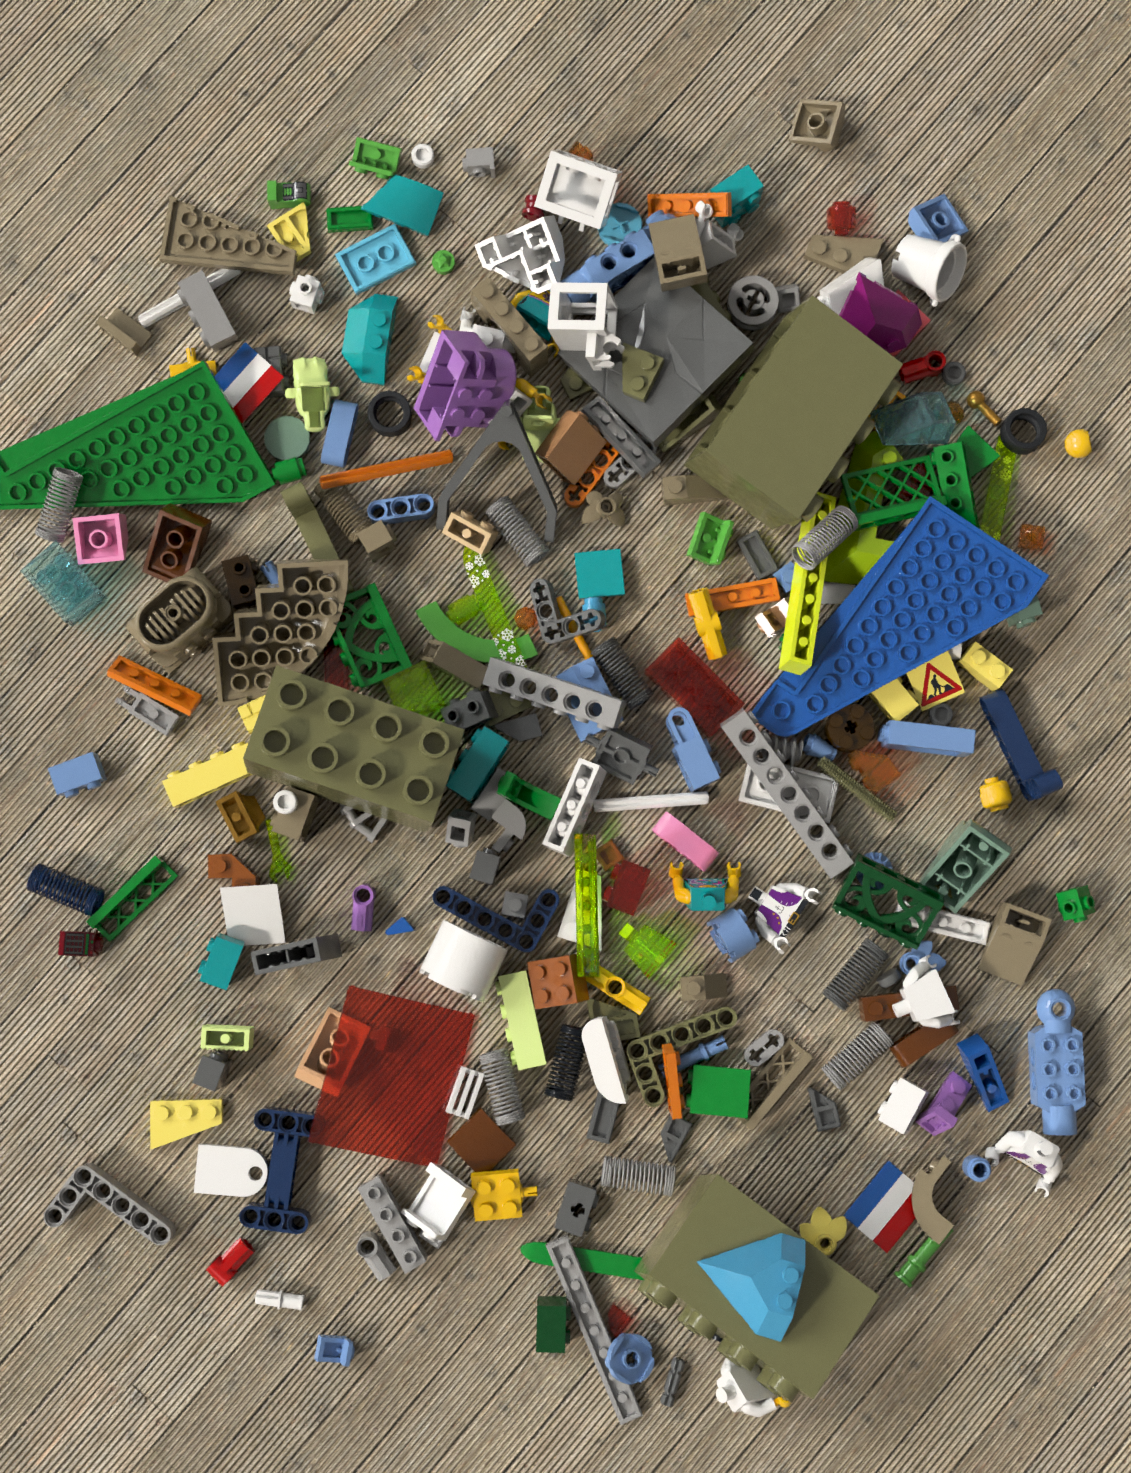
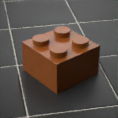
M582 953L527 962L535 1009L590 1000Z

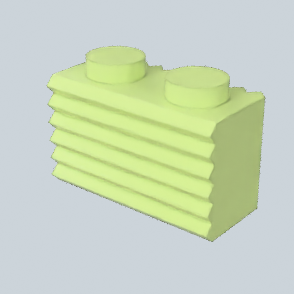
M202 1025V1050H245L247 1052L253 1048L254 1026Z

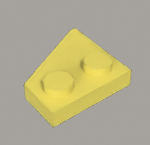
M304 202L267 225L278 243L297 251V262L311 254L307 208Z

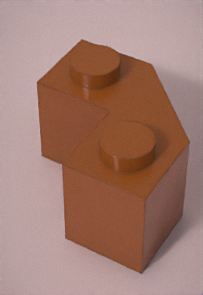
M208 855L209 879L232 878V887L260 885V877L237 855Z

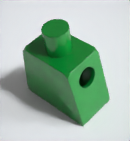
M969 425L956 441L964 440L971 478L996 461L1000 456Z

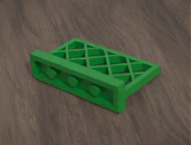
M929 455L846 473L840 476L849 509L858 520V528L855 531L915 518L929 498L919 492L923 484L932 488L934 496H931L944 506L947 505L945 496L941 495ZM925 463L927 473L924 477L913 471L916 464ZM899 468L907 473L902 482L891 476L894 469ZM877 473L885 478L881 487L869 481L872 474ZM909 475L921 481L917 490L905 484ZM855 478L863 483L858 492L849 486V479ZM887 480L899 486L895 495L883 489ZM865 485L878 491L873 500L861 494ZM902 488L913 494L911 501L905 502L897 497ZM880 493L891 499L889 506L883 507L875 502ZM858 498L869 504L867 511L857 513L855 502Z

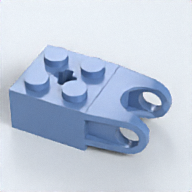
M681 707L671 710L666 718V727L675 745L672 753L690 792H694L720 779L719 774L722 772L716 760L712 761L709 755L712 751L706 738L702 740L688 710ZM680 716L684 724L680 726L674 724L672 717Z

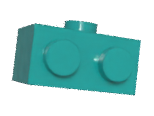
M219 932L216 939L211 937L206 951L210 952L208 960L202 959L197 972L202 974L200 981L227 990L245 942Z

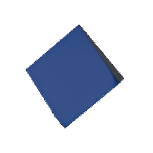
M401 917L385 933L393 935L416 930L406 917Z

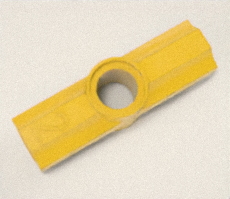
M708 588L693 590L688 593L695 615L694 623L699 637L702 638L708 660L721 658L727 655V649L720 631L722 630L716 610L714 611Z
M590 960L584 969L587 982L638 1015L642 1014L651 999L649 996L593 960ZM613 981H619L622 984V990L618 994H612L609 990V985Z

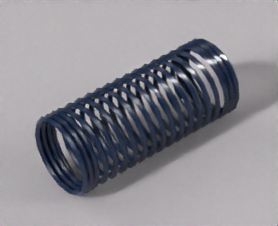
M42 863L34 867L26 887L27 891L54 900V902H58V904L65 905L71 909L73 908L77 912L81 911V913H85V915L90 917L99 910L105 895L104 889L97 886L94 887L89 883L86 884L82 880L78 881V878L74 879V877L66 873L63 874L59 870L55 871V869H51V867H47V865ZM72 880V883H71V885H70V887H69V889H68V891H67V894H66V896L64 897V894H65V892H66V890H67V888H68V886H69V884H70V881ZM84 884L83 889H82V891H81V893H80V895H79V898H78V900L76 901V898H77V896H78V894H79V892H80V890H81V887H82V885ZM87 887V890H86V892H85V894H84V896H83V899H82L81 903L79 904L80 899H81V897H82V895H83V893H84V891H85V888ZM90 888H91V892L89 893V896H88V898H87L85 904L83 905L84 900L86 899V897H87V895H88V892H89V890H90Z

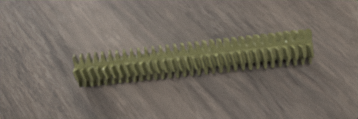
M825 756L820 758L816 767L820 766L819 769L822 767L821 771L825 769L823 772L827 771L826 774L829 773L828 776L831 774L835 781L838 780L837 783L840 782L839 785L843 783L842 787L845 785L844 789L846 787V790L850 789L848 792L852 790L851 794L854 792L853 796L857 794L855 797L859 796L858 799L861 797L860 801L862 799L863 802L866 801L865 804L868 803L867 806L870 805L874 811L877 810L876 813L879 812L878 815L881 814L880 817L884 815L883 819L885 817V820L889 819L887 822L894 820L897 811L876 797L862 784L860 785L858 781L840 767H837L831 760H828Z

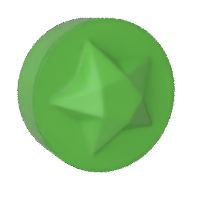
M447 250L436 252L432 258L434 270L441 275L451 273L455 267L452 253Z

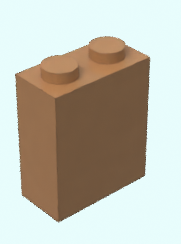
M566 410L535 454L562 481L575 486L607 441L601 436L596 426L590 425L587 422L589 418L584 413Z

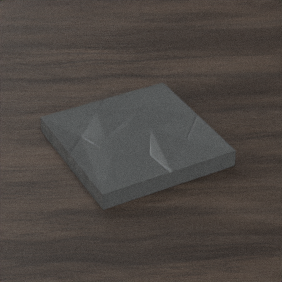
M654 256L614 296L618 305L616 337L621 339V345L623 343L629 344L662 357L665 361L646 402L644 403L624 395L622 354L618 350L608 353L611 356L610 362H614L615 366L613 368H602V370L592 369L585 357L586 351L560 350L558 355L568 367L656 448L755 348L749 338L692 287L688 286L662 292ZM606 315V321H605V327H606V329H607V316H608V315Z

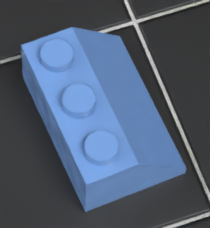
M593 657L570 667L556 676L557 678L611 695ZM576 695L571 699V705L575 709L580 705V699ZM595 703L593 713L599 716L602 712V707L599 703ZM567 713L580 742L585 741L588 734L595 736L606 731L598 728V723L590 720L588 724L575 720V715Z

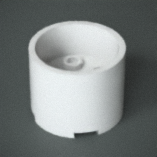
M443 920L419 973L429 975V979L458 993L472 996V999L484 1003L508 950L465 928Z

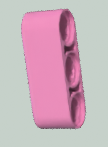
M668 812L664 813L652 829L656 835L704 872L719 855L718 851Z

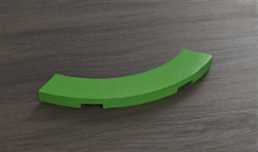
M437 601L415 610L422 624L436 640L447 643L478 662L489 664L490 657L503 659L506 656V661L516 663L517 660L515 658L521 659L519 655L523 656L522 659L524 661L538 656L529 634L510 639L509 641L496 640L499 642L496 643L494 642L495 640L476 637L457 627L446 617ZM511 645L513 647L515 646L516 649L513 650H516V652L513 651V653H511L510 651L509 653L508 650L511 649H508V647H510ZM502 649L504 652L507 653L506 655L503 654V657H501L502 655L499 654L500 652L498 650Z

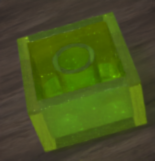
M425 660L382 680L394 706L423 716L446 706Z

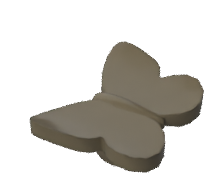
M591 491L586 495V501L589 506L583 511L581 518L583 524L595 522L600 518H607L611 523L619 527L625 526L624 512L620 508L623 503L621 494L612 493L608 497H603L601 493Z

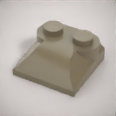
M800 99L788 139L789 142L817 146L819 150L824 152L833 150L838 144L845 121L844 103L839 101Z

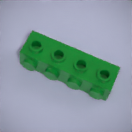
M964 440L933 447L934 452H931V460L933 466L937 465L938 475H936L939 488H941L942 496L946 498V507L980 529Z

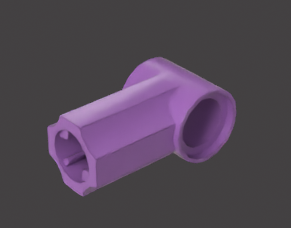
M362 884L356 887L352 894L351 930L372 931L376 891L371 885ZM364 888L370 892V899L368 901H362L359 898L358 893L360 889Z

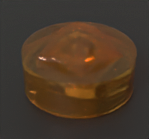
M949 401L941 407L940 416L946 425L954 426L962 421L964 411L961 404Z

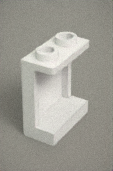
M431 1162L426 1169L430 1173L429 1178L409 1209L403 1208L401 1213L407 1217L405 1221L408 1224L424 1230L422 1234L429 1240L434 1242L436 1239L446 1241L476 1191L442 1165Z

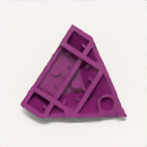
M859 272L856 277L857 283L854 290H850L839 316L889 354L906 348L922 325L917 304L907 302L902 299L901 295L876 281L872 282L867 279L866 275Z

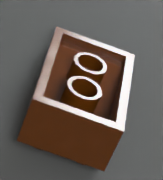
M172 503L161 508L142 572L168 582L175 577L183 576L190 569L194 568L207 541L212 520Z

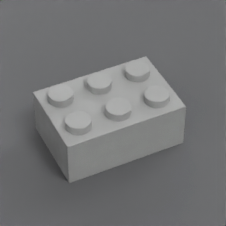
M203 270L177 282L180 287L177 293L185 307L190 306L191 310L188 311V314L196 328L201 327L202 332L199 335L207 349L212 347L214 352L239 340Z

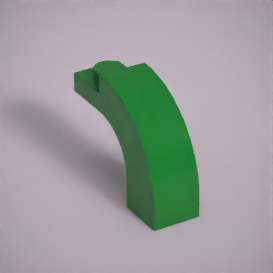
M506 771V774L498 782V790L496 792L498 795L552 821L561 798L526 782L509 771Z

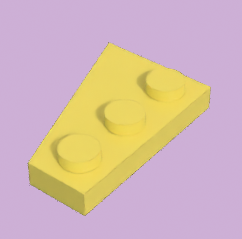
M223 1099L150 1101V1150L222 1124Z

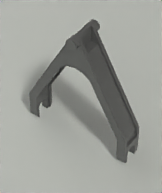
M506 400L439 496L436 529H444L449 516L450 497L485 447L494 442L504 441L513 444L522 454L547 511L544 542L553 543L558 510L557 503L515 408V403L512 400Z

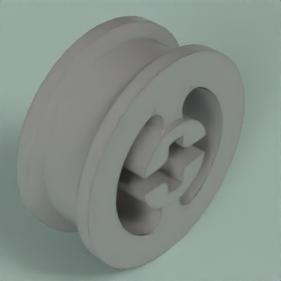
M751 275L738 280L732 286L727 301V310L731 315L732 322L739 328L748 331L760 330L771 323L776 314L779 303L777 290L769 280L761 276ZM757 290L760 293L757 297L756 304L753 305L750 312V316H747L745 314L748 310L749 303L752 302L755 295V291ZM762 294L765 295V297L768 300V303L764 302V297ZM738 303L742 305V311H743L745 314H743V313L739 310V308H738V306H737Z

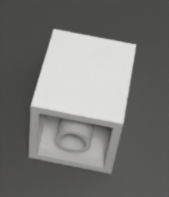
M872 257L863 259L823 287L817 299L839 315L850 290H854L857 283L856 277L859 272L866 275L867 279L872 282L876 281L884 286L881 259Z

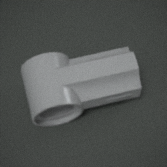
M371 1231L363 1233L358 1240L356 1250L364 1258L380 1282L389 1277L397 1268L382 1247L378 1235ZM370 1240L374 1243V1248L367 1250L362 1246V1242Z

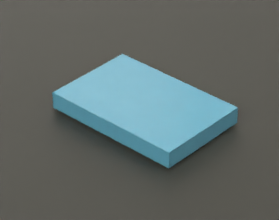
M396 224L335 254L356 296L417 265Z

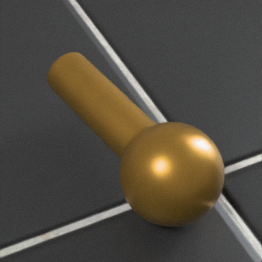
M972 391L968 394L967 404L969 407L979 409L995 427L1002 422L997 414L985 403V396L982 392Z

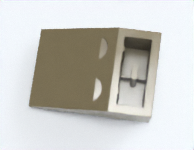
M694 214L649 223L648 226L661 291L664 292L706 283L707 270Z
M1000 903L977 969L1023 986L1045 941L1052 919L1010 903Z

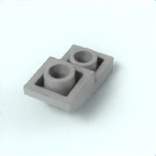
M498 766L485 782L484 788L473 801L470 808L489 821L506 799L496 793L500 778L506 774V771Z

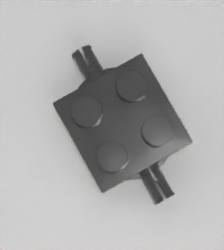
M611 728L601 740L590 734L585 738L584 743L596 748V756L592 763L600 765L608 773L634 785L637 777L643 771L656 777L659 771L658 768L647 763L648 754L653 745L619 728Z

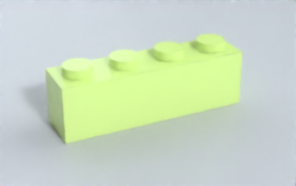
M527 970L498 976L499 981L495 982L498 996L502 995L504 1004L500 1005L503 1019L507 1018L509 1028H505L508 1042L513 1043L514 1051L510 1052L512 1065H517L518 1070L545 1065L547 1062Z

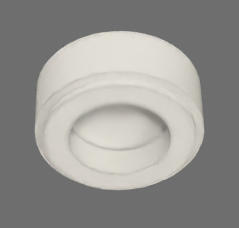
M419 144L413 148L411 156L416 167L425 169L433 164L434 152L429 145Z
M289 790L279 791L273 799L274 808L279 813L291 814L298 806V798Z

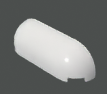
M607 1016L594 1018L584 1026L582 1041L595 1085L606 1099L615 1103L626 1104L629 1099V1095L626 1094L627 1081H631V1076L617 1026L614 1021H609Z

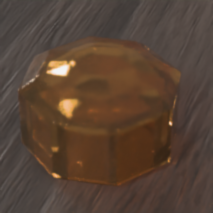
M523 607L517 610L514 620L517 628L527 631L534 628L537 617L533 609Z

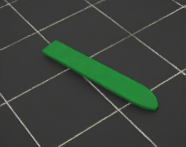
M529 1242L521 1246V1253L528 1260L542 1265L554 1266L546 1248L547 1242ZM573 1247L583 1271L644 1280L634 1272L643 1257Z

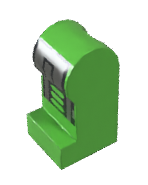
M276 180L267 181V201L270 208H295L303 202L306 207L311 204V185L306 182L277 183Z

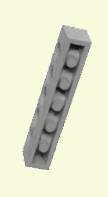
M490 657L482 683L489 686L488 690L491 692L502 694V691L511 694L510 698L522 702L524 698L531 700V705L545 709V706L554 708L553 712L556 714L567 716V713L575 715V720L588 724L590 720L598 723V728L610 731L611 728L619 727L627 702L626 700L496 657ZM509 674H512L515 679L511 687L506 682ZM531 681L536 684V691L533 694L528 691V684ZM553 688L558 692V698L555 701H552L549 697V692ZM575 695L580 699V705L576 709L571 705V699ZM595 703H599L602 707V712L599 716L593 713Z

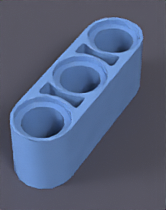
M334 400L322 449L321 463L345 468L358 416V404Z
M416 494L375 500L369 504L367 513L373 524L382 520L383 524L387 525L428 519L434 515L435 505L430 495ZM422 502L430 503V508L426 511L419 510L418 506ZM400 505L407 506V511L404 514H397L396 508ZM376 509H384L385 512L382 517L376 518L373 516V512Z

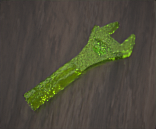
M270 819L265 821L272 849V865L269 877L277 883L276 873L284 871L286 878L289 879V870L292 866L284 859L281 853L278 833L272 831L273 826H270Z

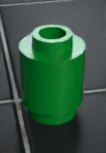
M293 457L275 462V468H271L275 482L279 481L281 485L301 480L303 476H307L303 458L297 459Z

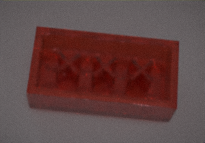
M679 637L645 669L644 674L677 707L688 710L695 725L709 739L721 728L720 724L738 712L745 704Z
M622 860L620 864L616 863L610 875V878L613 879L612 886L606 887L601 899L605 901L604 907L628 916H634L651 870L626 860Z

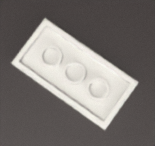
M747 764L738 801L782 812ZM784 764L787 770L791 768L790 765ZM793 766L792 769L799 777V780L796 781L801 789L803 787L807 788L813 797L810 802L814 807L820 806L827 816L823 820L829 824L839 786L838 780L835 781L833 777ZM773 768L769 772V777L773 779L781 775L780 768ZM787 787L783 790L784 797H791L795 793V788ZM800 806L796 814L798 816L806 815L808 807Z

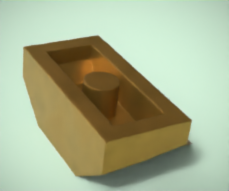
M235 791L215 801L236 843H240L259 833V827L266 817L255 796L242 795Z

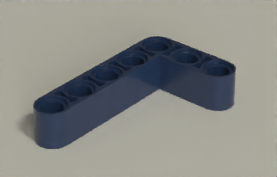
M999 688L980 697L979 702L1025 799L1027 801L1039 799L1062 789V779L1055 769L1043 772L1006 692Z
M440 886L435 889L432 895L433 901L437 906L522 952L534 950L559 904L557 892L551 889L542 891L521 927L449 887ZM442 890H447L450 894V900L445 904L440 903L437 898L438 893ZM546 893H552L556 898L555 904L551 907L545 906L542 902V897ZM462 901H467L471 905V910L466 915H462L458 911V905ZM483 912L489 913L492 917V921L488 926H483L479 923V916ZM541 914L544 917L545 922L542 927L537 928L532 925L531 918L533 915ZM504 923L512 927L513 931L509 937H503L499 933V928ZM523 935H530L533 938V945L530 948H523L521 946L520 938Z

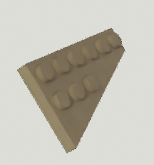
M170 195L159 257L161 263L295 276L298 257L296 250L276 241L265 239L253 231L249 232L242 229L237 224L212 213L201 211L189 203L185 204Z

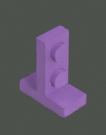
M954 1071L950 1072L927 1111L919 1114L915 1122L933 1136L954 1127L958 1120L955 1114L972 1085Z

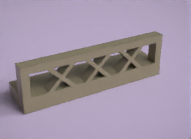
M788 1037L781 1049L771 1057L751 1081L749 1092L751 1098H749V1102L751 1101L752 1111L749 1113L748 1118L738 1119L752 1131L813 1057ZM791 1045L800 1054L794 1061L784 1062V1051ZM781 1056V1062H776V1060ZM790 1064V1066L785 1070V1065ZM781 1065L782 1075L780 1078L769 1080L768 1070L771 1066ZM765 1075L766 1080H761V1078ZM766 1083L767 1093L765 1096L754 1098L753 1088L755 1085ZM754 1101H760L756 1106L754 1105Z

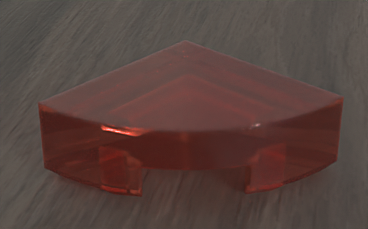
M612 1303L608 1312V1324L612 1334L617 1338L630 1323L632 1317Z

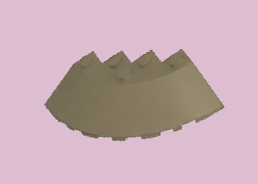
M294 559L280 560L277 563L278 584H261L255 588L257 608L237 609L234 612L235 632L218 633L212 637L218 707L237 705L266 695L276 665L303 673L316 660L333 635L343 611L349 579L348 560Z

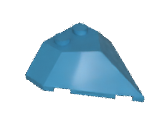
M779 1233L710 1258L696 1261L756 1335L781 1342L793 1319L805 1270V1240Z

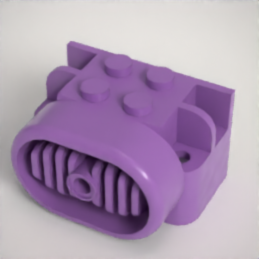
M441 331L414 406V410L435 441H440L444 429L451 437H458L465 427L487 428L488 422L494 418L503 403L509 400L514 392L516 366L513 357L505 349L487 348L475 332Z

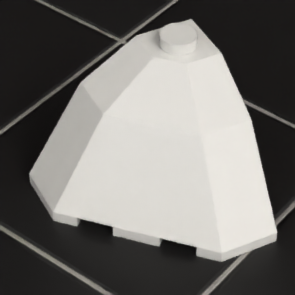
M554 215L539 218L507 234L493 236L475 244L484 268L490 271L493 270L517 284H522L537 294L551 289V282H560L565 254L563 238Z

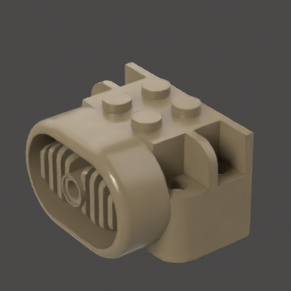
M194 567L183 576L169 580L139 606L135 617L128 622L126 629L143 649L170 675L190 657L193 659L202 652L201 648L206 643H212V637L234 620L236 609L198 567Z

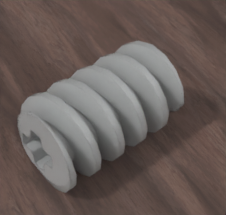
M772 734L770 737L772 742L769 745L774 751L779 749L786 760L789 759L790 767H793L795 762L800 760L804 739H801L796 744L795 737H791L789 742H787V736H781L778 740V736ZM759 749L755 754V758L762 752V757L765 759L768 751L766 749Z

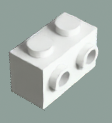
M900 1078L899 1081L895 1080L891 1085L889 1092L892 1094L888 1102L884 1101L878 1110L880 1114L878 1120L904 1135L908 1134L930 1092L905 1078Z

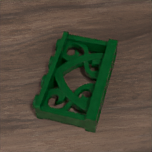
M858 853L849 873L833 899L832 908L840 916H849L855 919L859 925L866 928L871 927L877 930L881 936L885 938L891 937L897 940L903 947L908 949L912 947L917 950L937 913L944 905V895ZM858 871L863 873L862 886L851 885ZM879 881L884 884V887L873 889L870 888V885L877 888L875 882ZM892 888L897 890V900L903 910L890 914H880L874 905L871 894H885ZM861 891L863 895L857 894L852 897V899H857L859 904L853 905L847 902L845 899L847 893ZM907 895L913 898L911 901H907L911 906H907L904 903V896ZM928 905L931 908L925 919L922 920L917 913ZM910 917H913L919 925L918 930L913 933L902 929V926L905 924L912 927Z

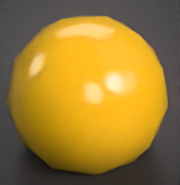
M1076 429L1067 435L1064 447L1071 457L1084 458L1092 452L1088 431Z

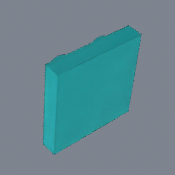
M620 549L574 553L579 600L625 595Z

